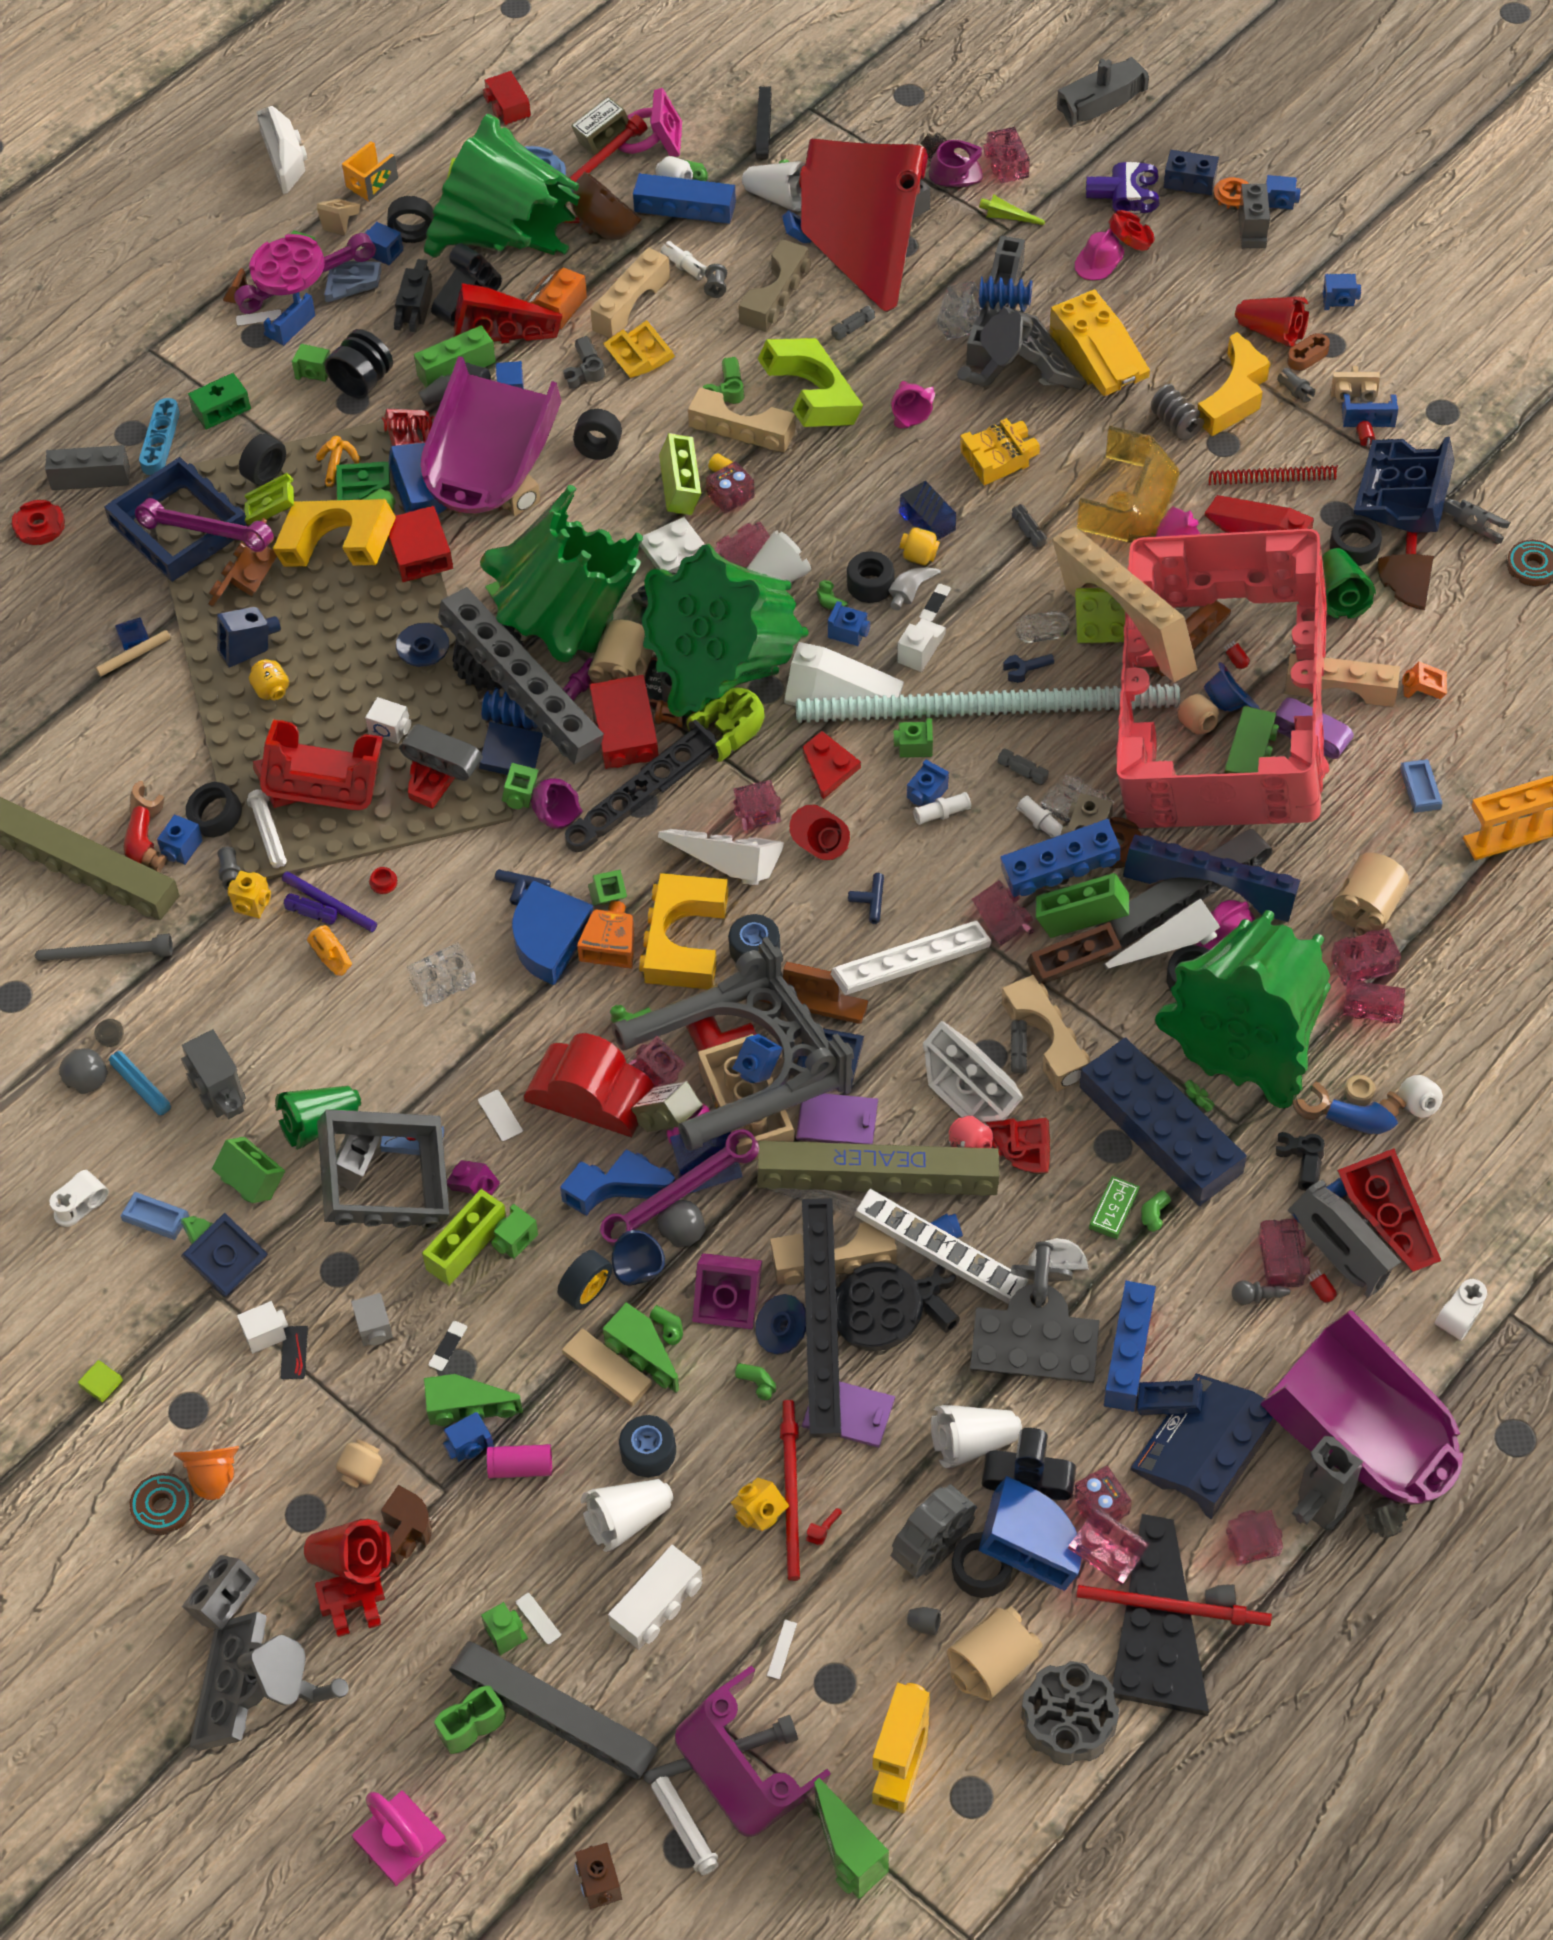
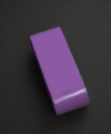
M1286 698L1275 712V724L1279 725L1278 732L1291 738V731H1295L1294 716H1312L1313 708L1294 698ZM1322 713L1324 755L1332 759L1339 758L1353 739V732L1346 724Z

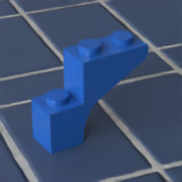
M626 1149L606 1175L599 1167L595 1165L589 1166L580 1161L560 1186L562 1202L587 1216L597 1204L608 1198L629 1197L649 1199L676 1180L668 1169L664 1167L658 1168L651 1164L644 1155L640 1153L634 1154Z

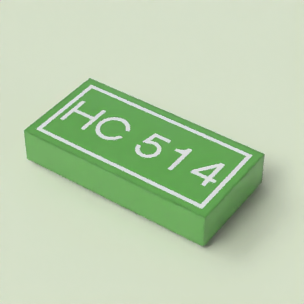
M1112 1176L1090 1222L1089 1229L1117 1240L1138 1196L1140 1186Z

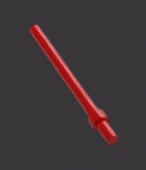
M785 1400L782 1402L783 1423L780 1424V1438L783 1440L785 1500L789 1505L785 1509L787 1579L789 1581L800 1580L796 1439L799 1438V1426L795 1422V1402L793 1400Z
M1077 1585L1076 1598L1229 1620L1233 1625L1244 1626L1245 1623L1271 1626V1613L1246 1610V1606L1233 1605L1231 1608Z

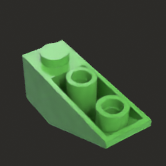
M626 1302L603 1328L605 1345L617 1355L620 1353L628 1358L629 1363L641 1372L645 1370L652 1375L653 1380L659 1386L665 1389L669 1387L677 1393L679 1390L678 1375L650 1318Z
M457 1374L424 1378L426 1409L430 1425L448 1426L475 1412H478L482 1420L495 1416L509 1418L515 1414L523 1413L520 1395Z

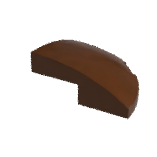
M1399 554L1378 558L1377 568L1381 583L1384 587H1387L1388 583L1395 592L1394 598L1416 609L1425 610L1434 556Z

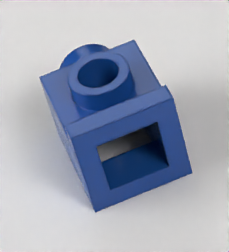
M1267 175L1266 184L1269 208L1293 210L1294 203H1299L1301 188H1296V177Z
M1325 274L1322 290L1324 310H1329L1330 307L1354 306L1355 300H1360L1361 284L1356 283V274Z
M837 601L828 619V638L859 646L862 637H867L870 630L871 622L867 621V613L844 607L842 602Z
M925 759L921 769L907 784V798L917 806H924L935 802L948 789L949 772Z
M478 1412L444 1429L447 1441L443 1442V1446L449 1458L453 1459L456 1457L458 1462L476 1457L484 1448L494 1447L492 1436Z

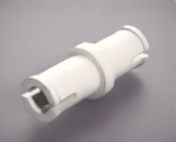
M671 241L666 242L669 248L665 244L662 246L661 254L668 256L679 270L687 271L697 280H702V276L705 277L707 266L694 259L692 253L683 251Z
M966 792L946 799L940 797L933 803L915 807L913 815L918 825L938 818L944 820L949 818L951 814L971 809V801Z
M1029 796L1021 799L1016 809L1030 819L1037 830H1043L1051 838L1060 836L1063 825L1052 817L1051 811L1041 808Z

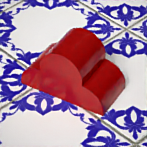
M579 1033L572 1037L569 1044L553 1043L547 1048L524 1094V1101L632 1138L639 1123L631 1108L654 1088V1084L641 1070L627 1064L623 1053L614 1044L593 1034Z

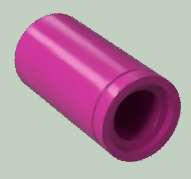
M551 1444L487 1447L488 1478L552 1476Z

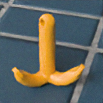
M333 436L316 454V460L321 461L328 452L332 451L325 478V485L327 487L335 485L337 476L336 465L340 463L342 450H345L350 455L354 464L359 463V455L355 447L348 441H343L340 436Z

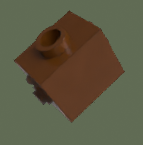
M608 1843L590 1846L587 1849L575 1852L577 1860L575 1862V1870L582 1879L581 1891L583 1896L587 1897L589 1908L593 1909L623 1900Z

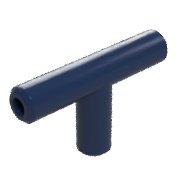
M500 869L495 873L496 880L515 884L509 899L513 905H518L522 891L529 887L533 881L551 887L550 880Z
M882 873L873 874L871 892H848L849 902L870 903L869 922L872 924L880 922L884 875Z

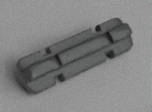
M865 306L860 309V313L857 311L842 320V324L834 325L831 328L832 336L836 340H841L847 336L846 333L850 334L865 325L864 322H870L875 318L874 309L870 306Z
M1022 504L1014 506L1012 508V517L1016 522H1019L1018 525L1025 535L1031 539L1030 542L1035 548L1044 546L1047 537L1028 513V510Z
M1006 748L1002 749L998 755V763L1005 767L1011 766V770L1029 779L1033 777V781L1040 785H1043L1048 779L1049 771L1041 766L1037 768V764L1018 754L1014 756V752Z
M1013 1020L1011 1023V1071L1014 1074H1023L1027 1071V1023L1025 1020Z

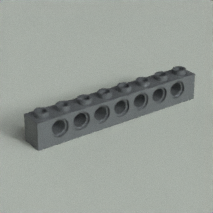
M468 587L441 600L438 614L441 624L456 636L457 641L462 646H465L473 655L475 661L481 664L490 673L491 678L504 688L509 698L515 701L524 710L525 715L539 726L544 736L551 739L564 757H567L575 765L600 750L604 735L602 731L509 631L497 621L496 617Z

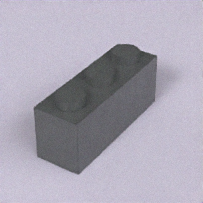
M125 445L46 450L45 471L51 490L129 485L130 464Z

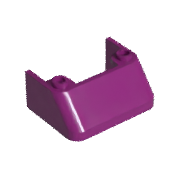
M752 1665L708 1696L677 1727L675 1733V1744L736 1830L747 1837L757 1836L815 1793L814 1782L818 1778L827 1784L831 1775L830 1771L825 1769L801 1788L786 1773H775L765 1781H762L731 1739L724 1727L731 1723L737 1715L738 1704L734 1695L752 1682L755 1673Z

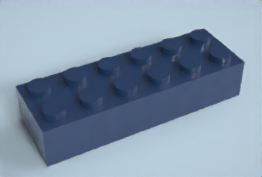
M1126 1037L1081 1069L1079 1088L1198 1206H1201L1244 1173L1247 1155Z

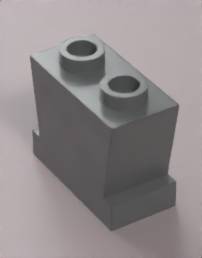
M1242 184L1240 206L1238 209L1241 249L1267 247V234L1270 223L1267 184Z

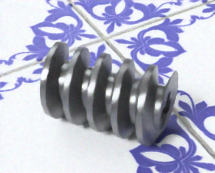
M1167 384L1154 395L1151 401V410L1154 414H1157L1160 420L1164 421L1166 426L1170 427L1173 433L1177 434L1179 439L1188 440L1201 430L1204 419L1200 418V411L1194 409L1192 403H1187V398L1181 396V393L1175 390L1172 384Z

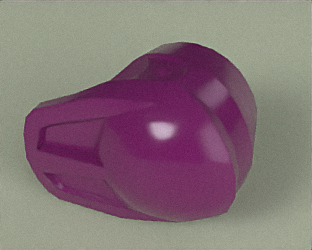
M947 140L943 142L931 158L929 168L931 181L944 187H966L980 183L983 179V173L977 160L982 155V148L961 140ZM954 149H964L968 153L969 158L955 153Z

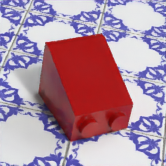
M644 674L589 684L594 724L604 734L600 750L605 769L620 768L624 765L640 762L647 763L658 756V743Z

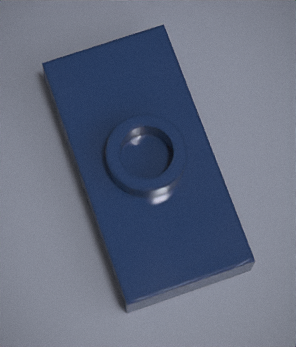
M1201 1380L1140 1382L1137 1411L1139 1415L1201 1413L1203 1384Z

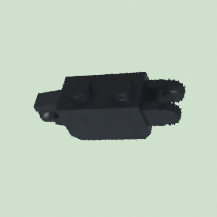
M417 259L414 269H405L395 302L394 330L401 331L403 323H409L410 332H417L419 324L423 325L433 293L432 275L427 266V260Z

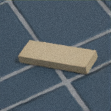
M583 1328L562 1349L564 1356L631 1407L652 1386L651 1379Z

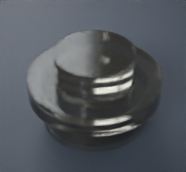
M106 1019L96 1026L94 1035L100 1044L106 1047H113L121 1042L124 1029L119 1021Z

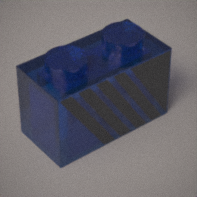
M926 480L900 494L899 513L904 520H908L914 527L935 533L936 541L956 531V512Z

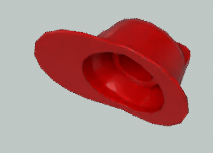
M805 805L798 808L791 817L789 832L792 839L800 847L817 858L834 860L847 851L850 842L849 828L843 820L818 805Z

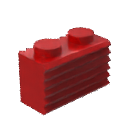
M512 71L484 80L483 96L485 101L492 103L495 117H500L505 125L531 116L529 98H527L525 91L521 88Z

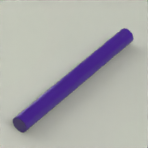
M288 871L283 874V882L321 904L335 908L337 913L370 932H374L377 928V922Z

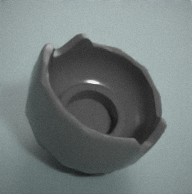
M89 1048L72 1050L63 1058L59 1067V1075L68 1088H75L81 1094L97 1090L105 1082L108 1074L106 1064L101 1056Z
M678 1200L657 1216L658 1229L662 1237L670 1240L675 1247L691 1246L699 1241L705 1232L703 1215L700 1209L691 1201Z

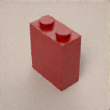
M434 506L395 515L396 518L387 540L402 583L454 569L451 551Z

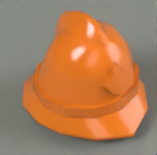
M239 1446L210 1451L174 1452V1456L183 1462V1468L187 1469L188 1478L195 1493L206 1500H216L225 1493L229 1483L232 1482L234 1477V1456Z

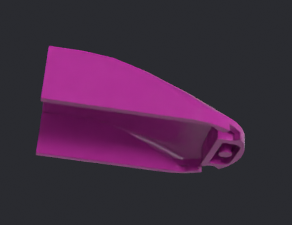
M458 356L421 456L422 476L431 495L440 504L451 510L470 514L490 511L507 502L525 480L547 441L562 402L557 382L551 381L547 395L470 375L464 358Z
M1349 1310L1322 1330L1260 1403L1287 1432L1310 1451L1317 1446L1324 1436L1334 1437L1348 1451L1363 1461L1358 1481L1396 1502L1411 1505L1430 1502L1450 1490L1461 1472L1463 1452L1459 1450L1457 1438L1460 1432L1450 1411L1352 1310Z

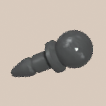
M1242 1280L1237 1282L1232 1288L1233 1299L1241 1305H1247L1253 1301L1260 1303L1261 1297L1280 1298L1291 1293L1289 1288L1282 1286L1261 1287L1259 1281L1252 1284L1249 1281Z

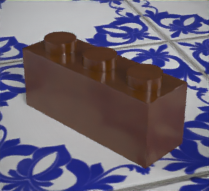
M1108 922L1030 954L1026 962L1038 983L1046 984L1116 956L1121 949V945L1111 923Z

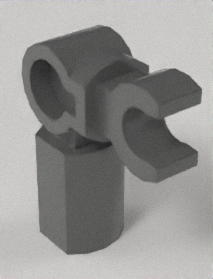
M584 336L576 339L575 348L583 364H580L578 368L568 367L563 370L565 379H568L569 389L578 387L583 381L598 382L605 377L603 361L598 357L590 337Z

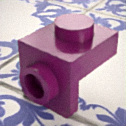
M460 1160L447 1179V1186L452 1191L471 1193L473 1196L480 1189L492 1196L500 1184L497 1177L485 1163Z

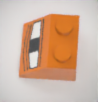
M563 267L544 276L525 301L561 313L563 317L559 329L562 330L587 298L585 276Z

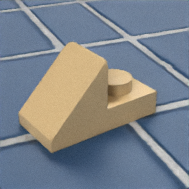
M334 199L317 203V211L322 228L332 233L345 235L349 216L359 214L360 204Z

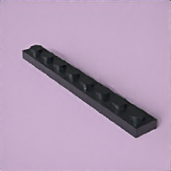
M832 1198L802 1199L810 1438L841 1437Z

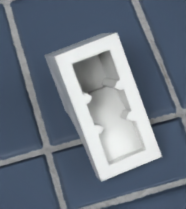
M921 618L916 626L909 624L898 641V663L922 672L945 636L946 627Z

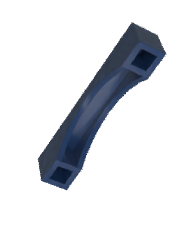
M1134 835L1122 876L1147 884L1177 877L1209 880L1226 886L1240 894L1253 905L1260 915L1265 910H1270L1275 915L1274 919L1289 922L1300 884V879L1293 878L1288 874L1270 872L1259 866L1241 864L1230 858H1219L1209 855L1204 851H1194L1183 848L1175 843L1168 844L1154 840L1150 836Z

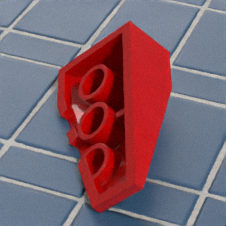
M462 283L456 305L453 337L482 325L493 342L501 341V344L510 343V340L515 339L532 341L557 338L563 316L561 313L487 287Z
M1217 495L1204 515L1225 533L1312 529L1314 523L1313 517L1292 508Z
M1394 1148L1337 1170L1350 1201L1412 1272L1442 1261Z

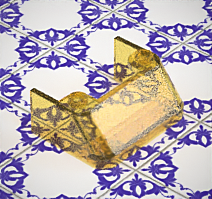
M1109 426L1106 458L1142 466L1143 468L1133 494L1123 491L1114 492L1109 496L1106 504L1080 498L1077 529L1129 543L1142 537H1156L1157 528L1167 513L1177 487L1180 474L1179 468L1153 437Z

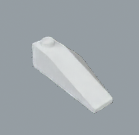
M677 829L660 831L658 835L664 841L730 877L742 879L743 884L757 885L760 880L770 877L784 847V842L754 837L732 841V835H711L710 838H707V833Z
M1199 899L1111 958L1103 966L1109 969L1194 945L1199 941L1202 945H1205L1217 937L1215 931L1220 926L1202 899Z

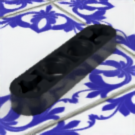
M759 86L756 159H769L772 105L771 86Z

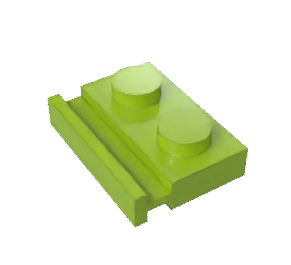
M288 473L245 494L247 502H245V522L249 526L254 521H261L263 518L268 520V518L286 511L294 505V487L291 485L293 478Z

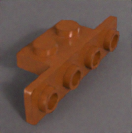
M263 518L261 520L262 522L267 523L266 519ZM241 541L233 553L237 557L234 563L229 561L221 572L225 576L222 582L217 580L209 591L212 598L208 604L213 607L229 582L252 597L277 558L274 550L267 546L263 551L255 552Z
M1216 600L1211 605L1208 603L1206 606H1200L1185 620L1193 650L1231 615V609ZM1148 667L1160 676H1165L1159 667Z
M786 961L783 969V979L788 985L794 987L798 1000L801 1004L807 1005L810 1013L857 1024L862 1023L868 1007V1000L841 994L840 987L831 976L832 971ZM759 1000L761 1002L772 1004L767 1000Z

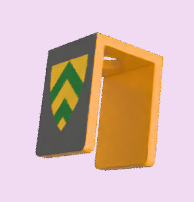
M372 141L342 163L346 187L368 202L398 179L395 156L390 154L378 164L375 143Z

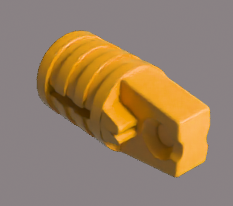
M325 925L320 926L309 934L307 942L320 960L335 975L343 976L352 963L344 947L333 932H331L330 928Z

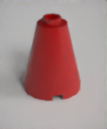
M1300 296L1245 299L1241 304L1237 305L1235 318L1238 320L1239 325L1291 348L1296 345L1297 339L1302 340L1305 335L1309 311H1305L1304 304H1308V301L1305 297Z
M359 1519L311 1534L304 1544V1556L311 1565L357 1584H370L377 1581L381 1577L378 1575L382 1569L387 1568L391 1556L390 1537L387 1531H382L378 1521Z

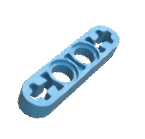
M163 398L154 406L139 457L141 469L146 475H152L165 467L180 416L178 404L172 398ZM160 426H168V427L165 428V429H161V430H158V429H157V428L160 427ZM163 443L161 446L151 447L153 444Z

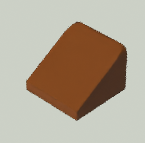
M240 268L223 297L224 302L236 304L234 300L235 292L240 287L248 285L244 269Z

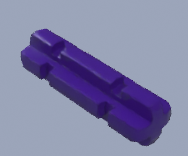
M292 893L287 894L283 904L287 910L293 912L298 910L299 914L316 920L321 918V922L330 925L334 924L338 914L335 908L329 906L324 908V904L304 897L299 899L300 896Z

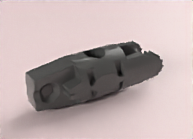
M1449 499L1443 507L1444 512L1454 517V522L1500 544L1504 537L1502 534L1488 528L1490 523L1506 529L1509 528L1511 523L1464 499L1461 503Z

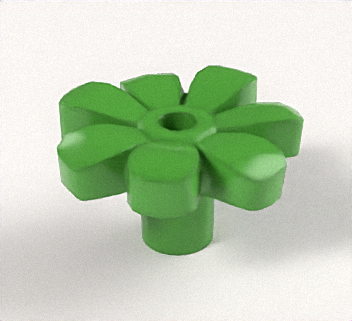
M1190 1079L1184 1083L1187 1088L1188 1099L1196 1106L1203 1107L1207 1113L1210 1112L1215 1104L1207 1098L1209 1096L1208 1092L1204 1088L1200 1090V1087Z

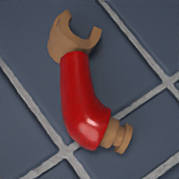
M138 781L134 784L130 794L129 810L131 816L124 839V854L126 857L160 872L167 861V856L163 854L161 856L158 855L159 852L154 849V843L149 840L148 833L150 818L158 815L163 809L165 797L159 794L153 801L143 798L145 791L144 782Z

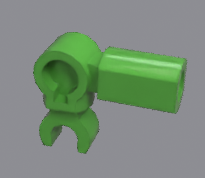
M736 357L724 358L722 360L724 383H721V386L706 384L703 388L722 393L724 402L737 404L744 399V386L741 380L739 361Z

